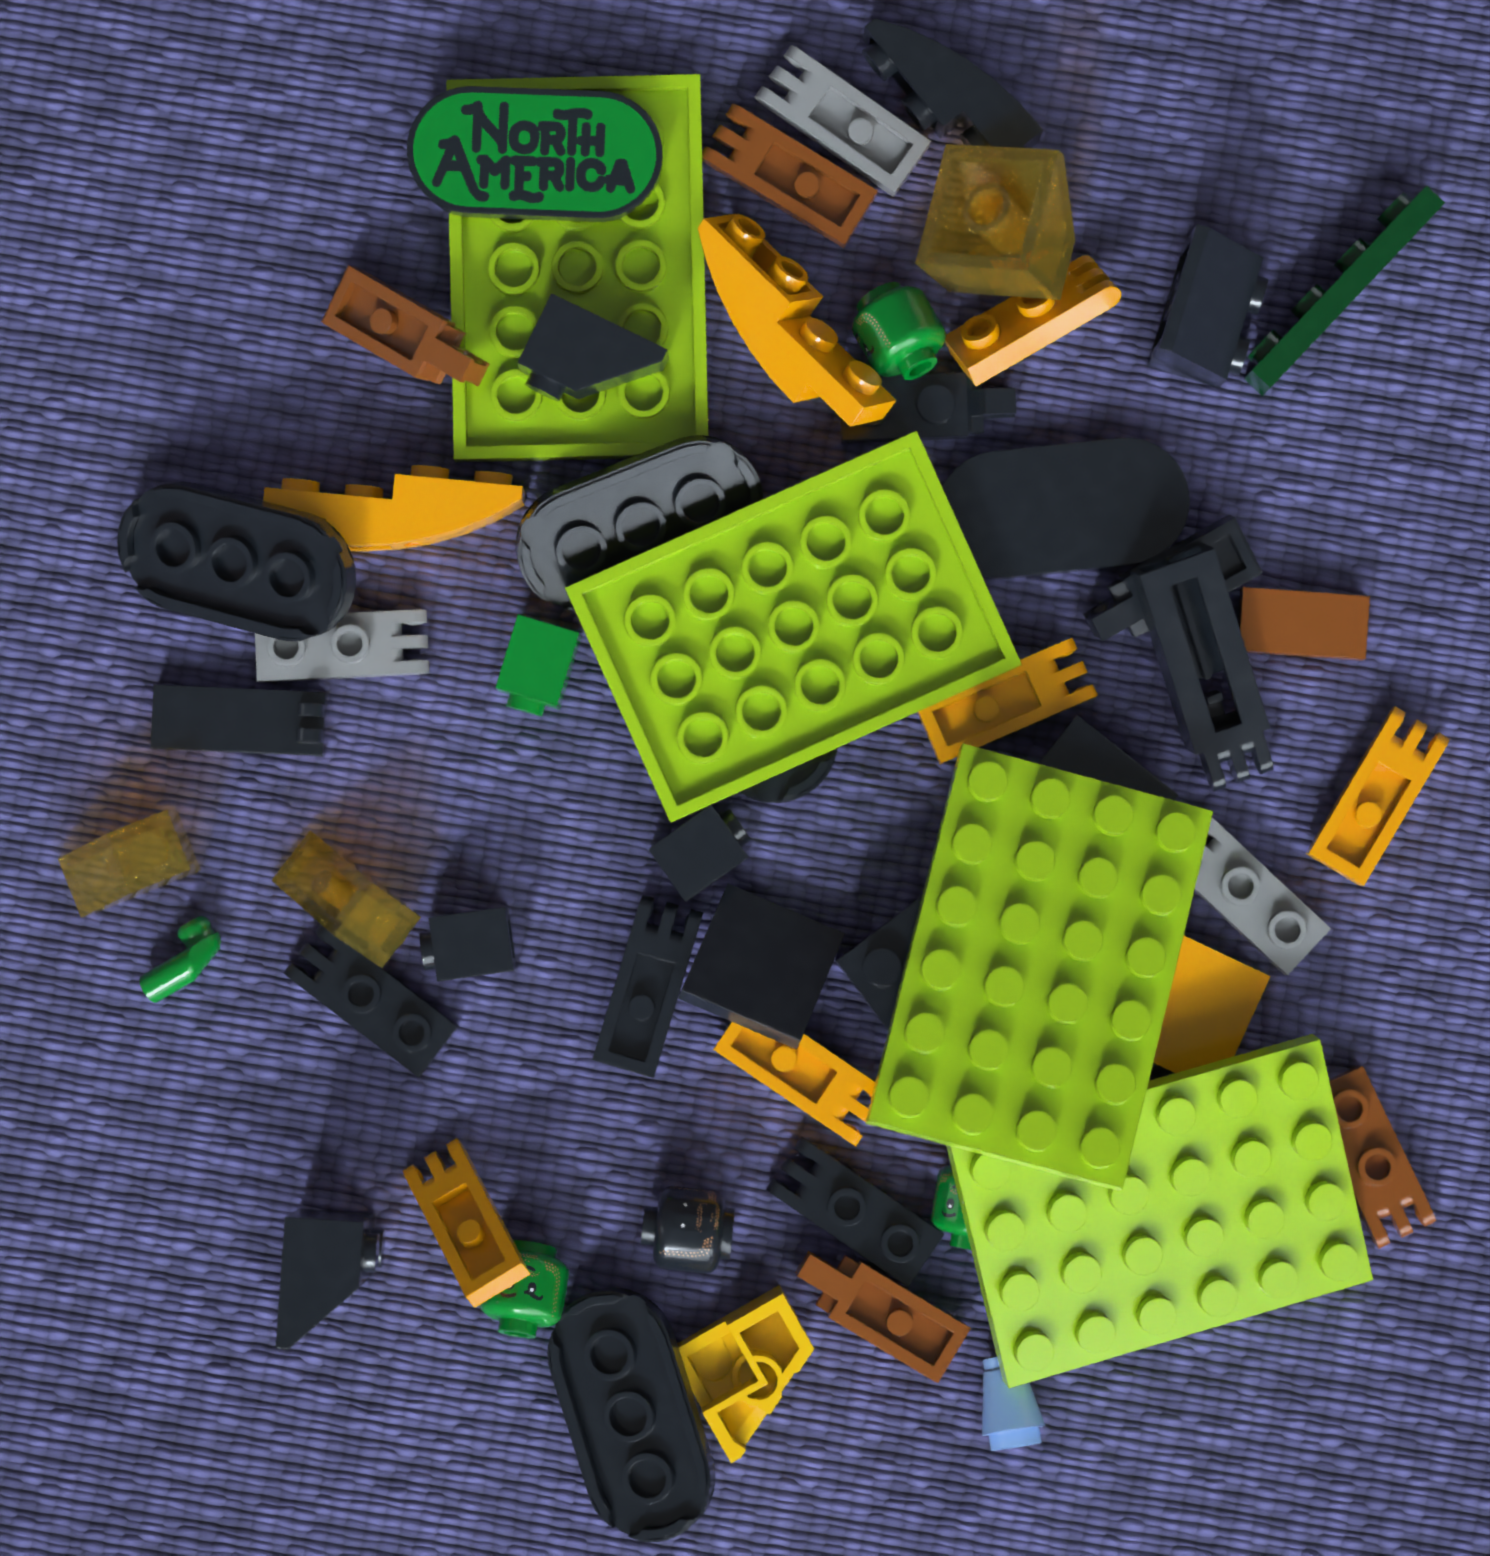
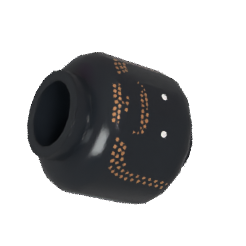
M679 1186L666 1187L659 1196L657 1207L645 1206L641 1244L653 1246V1259L661 1269L704 1274L711 1273L718 1267L720 1259L730 1260L735 1208H726L723 1195L715 1190Z

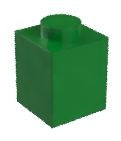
M518 614L495 687L499 692L509 695L506 706L540 717L543 716L545 706L560 710L582 639L580 633Z

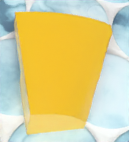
M780 1285L677 1343L692 1392L701 1406L704 1417L731 1463L743 1456L746 1451V1444L767 1414L770 1415L782 1398L783 1389L791 1377L801 1370L814 1350L812 1342Z

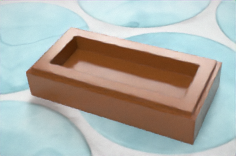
M1242 587L1240 589L1238 625L1247 653L1357 661L1366 660L1370 596Z

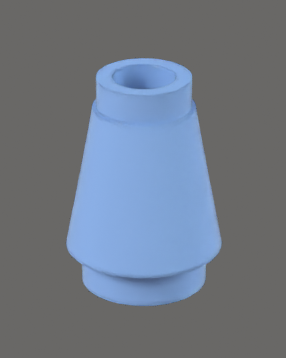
M997 1357L984 1359L982 1436H989L991 1451L1042 1443L1039 1427L1045 1426L1030 1383L1008 1388L1002 1380Z

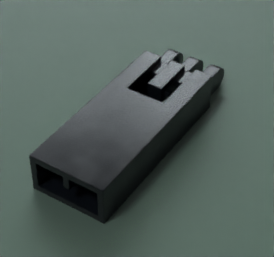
M1201 544L1131 569L1130 573L1185 748L1195 755L1199 754L1211 790L1215 792L1226 788L1225 776L1220 763L1225 761L1228 762L1236 783L1250 779L1244 754L1250 752L1254 765L1260 774L1272 771L1274 769L1273 762L1263 733L1264 730L1270 728L1215 548ZM1224 670L1236 710L1225 714L1221 702L1224 700L1222 693L1216 689L1203 694L1199 679L1204 678L1207 680L1212 678V674Z

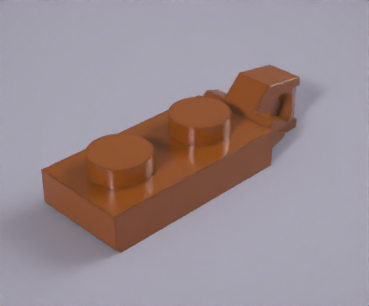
M348 265L321 321L326 326L411 376L422 380H429L435 384L441 385L447 374L459 382L464 383V381H467L475 386H479L490 364L469 350L460 347L466 333L454 327L456 323L366 271Z
M808 1250L795 1272L797 1273L796 1276L822 1291L815 1304L828 1313V1318L936 1383H939L971 1329L969 1325L863 1261L859 1260L857 1262L847 1255H844L840 1264L836 1267Z

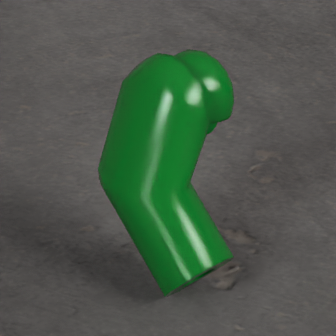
M199 916L179 927L178 937L184 943L186 949L140 976L141 989L150 1001L157 1003L194 982L219 951L221 945L219 931L214 933L211 922L207 917Z

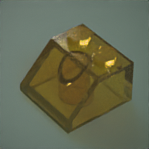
M946 144L915 264L948 292L1061 300L1075 244L1064 155L1059 150Z

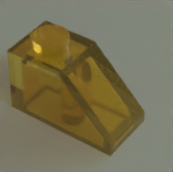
M168 809L111 831L58 858L81 918L201 871L178 812Z
M311 830L271 880L330 933L381 968H383L396 949L402 945L409 932L421 918L390 890Z

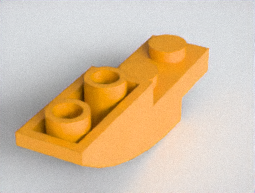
M737 213L704 218L698 227V232L717 292L731 321L748 349L773 382L793 403L821 397L850 427L883 419L896 402V399L881 385V377L872 367L864 362L855 360L838 343V336L829 325L810 316L824 296L807 281L809 277L805 269L794 260L777 252L764 239L766 235L761 226L749 217Z
M412 465L411 475L395 474L392 499H384V489L375 486L347 484L345 485V495L319 492L320 482L283 478L281 489L264 487L263 501L314 514L327 521L341 534L350 551L370 552L401 550L430 545L466 535L495 523L525 506L526 492L523 486L512 485L513 475L506 473L475 471L474 481L449 479V469Z

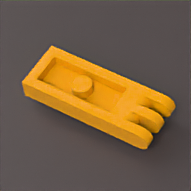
M1084 255L1043 279L1023 287L1017 294L986 312L968 319L962 326L946 334L945 343L954 360L972 383L978 386L1114 307L1120 301L1121 291L1110 281L1108 275L1099 268V265L1091 256Z
M1073 637L1021 659V666L918 711V716L939 764L956 758L959 748L963 743L982 747L1097 697L1098 694L1093 684L1082 686L1069 694L1066 687V682L1088 673L1083 661L1060 671L1055 659L1067 657L1078 649Z
M1396 706L1388 713L1305 853L1359 886H1364L1450 740V738L1438 732L1430 740L1425 753L1417 749L1416 747L1428 727L1427 724L1418 719L1412 723L1403 740L1395 736L1394 734L1403 723L1406 714L1405 711Z
M734 1022L730 1023L714 1047V1051L854 1146L858 1145L863 1135L851 1124L844 1123L843 1119L850 1111L866 1122L869 1108L857 1101L863 1090L872 1098L875 1081L806 1034H803L797 1049H794Z
M455 1138L446 1144L449 1155L455 1162L452 1166L446 1168L438 1153L434 1151L424 1157L433 1175L432 1178L425 1181L423 1174L414 1164L402 1170L465 1297L475 1308L530 1275V1272L460 1140Z

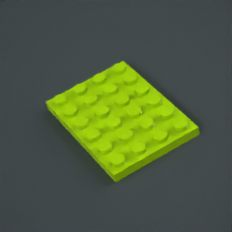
M700 74L446 80V91L464 86L616 93L634 101L647 112L659 132L663 151L662 172L656 188L634 211L617 220L583 222L463 217L449 213L451 321L456 323L454 327L466 333L460 347L469 350L490 363L479 386H475L467 381L462 383L452 377L454 461L628 459L682 437L694 435L709 436L705 255L698 232V227L704 219ZM551 293L668 349L669 360L663 371L581 399H576L563 393L560 401L550 399L526 386L525 383L529 375L520 371L517 362Z
M917 431L565 587L670 823L1022 665Z
M963 743L959 748L865 1123L1113 1190H1122L1213 811Z
M1313 1034L1150 1080L1124 1187L1119 1191L946 1145L1002 1380L1008 1388L1373 1280L1320 1039Z

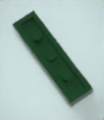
M1427 185L1414 199L1403 191L1377 219L1386 229L1369 246L1360 237L1334 264L1342 273L1339 279L1327 291L1316 283L1291 310L1299 321L1288 333L1281 337L1273 329L1248 355L1247 358L1256 366L1244 380L1263 396L1445 202Z

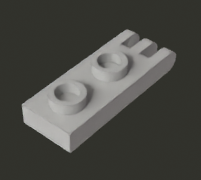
M791 45L784 54V58L792 66L802 71L800 77L796 78L785 69L776 66L769 75V78L788 92V94L782 99L772 90L762 86L754 98L765 108L894 197L930 147L931 141L805 52Z
M427 610L346 613L344 618L331 630L302 641H283L255 633L257 681L262 683L430 674L429 660L411 659L404 661L403 650L428 648V635H402V625L418 626L427 623Z
M1212 818L1208 835L1213 839L1204 848L1194 891L1284 975H1289L1331 928Z

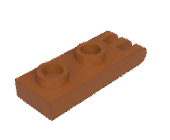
M732 103L725 115L734 124L744 128V133L742 136H739L730 129L718 125L712 137L723 146L732 150L727 158L717 150L705 146L702 151V162L830 241L845 248L875 200L878 190L744 108Z
M1358 1065L1329 1079L1357 1208L1376 1247L1380 1249L1390 1244L1387 1230L1380 1221L1387 1216L1390 1217L1401 1238L1413 1233L1412 1226L1404 1212V1208L1410 1205L1413 1206L1417 1219L1424 1227L1436 1222L1429 1202L1364 1067Z

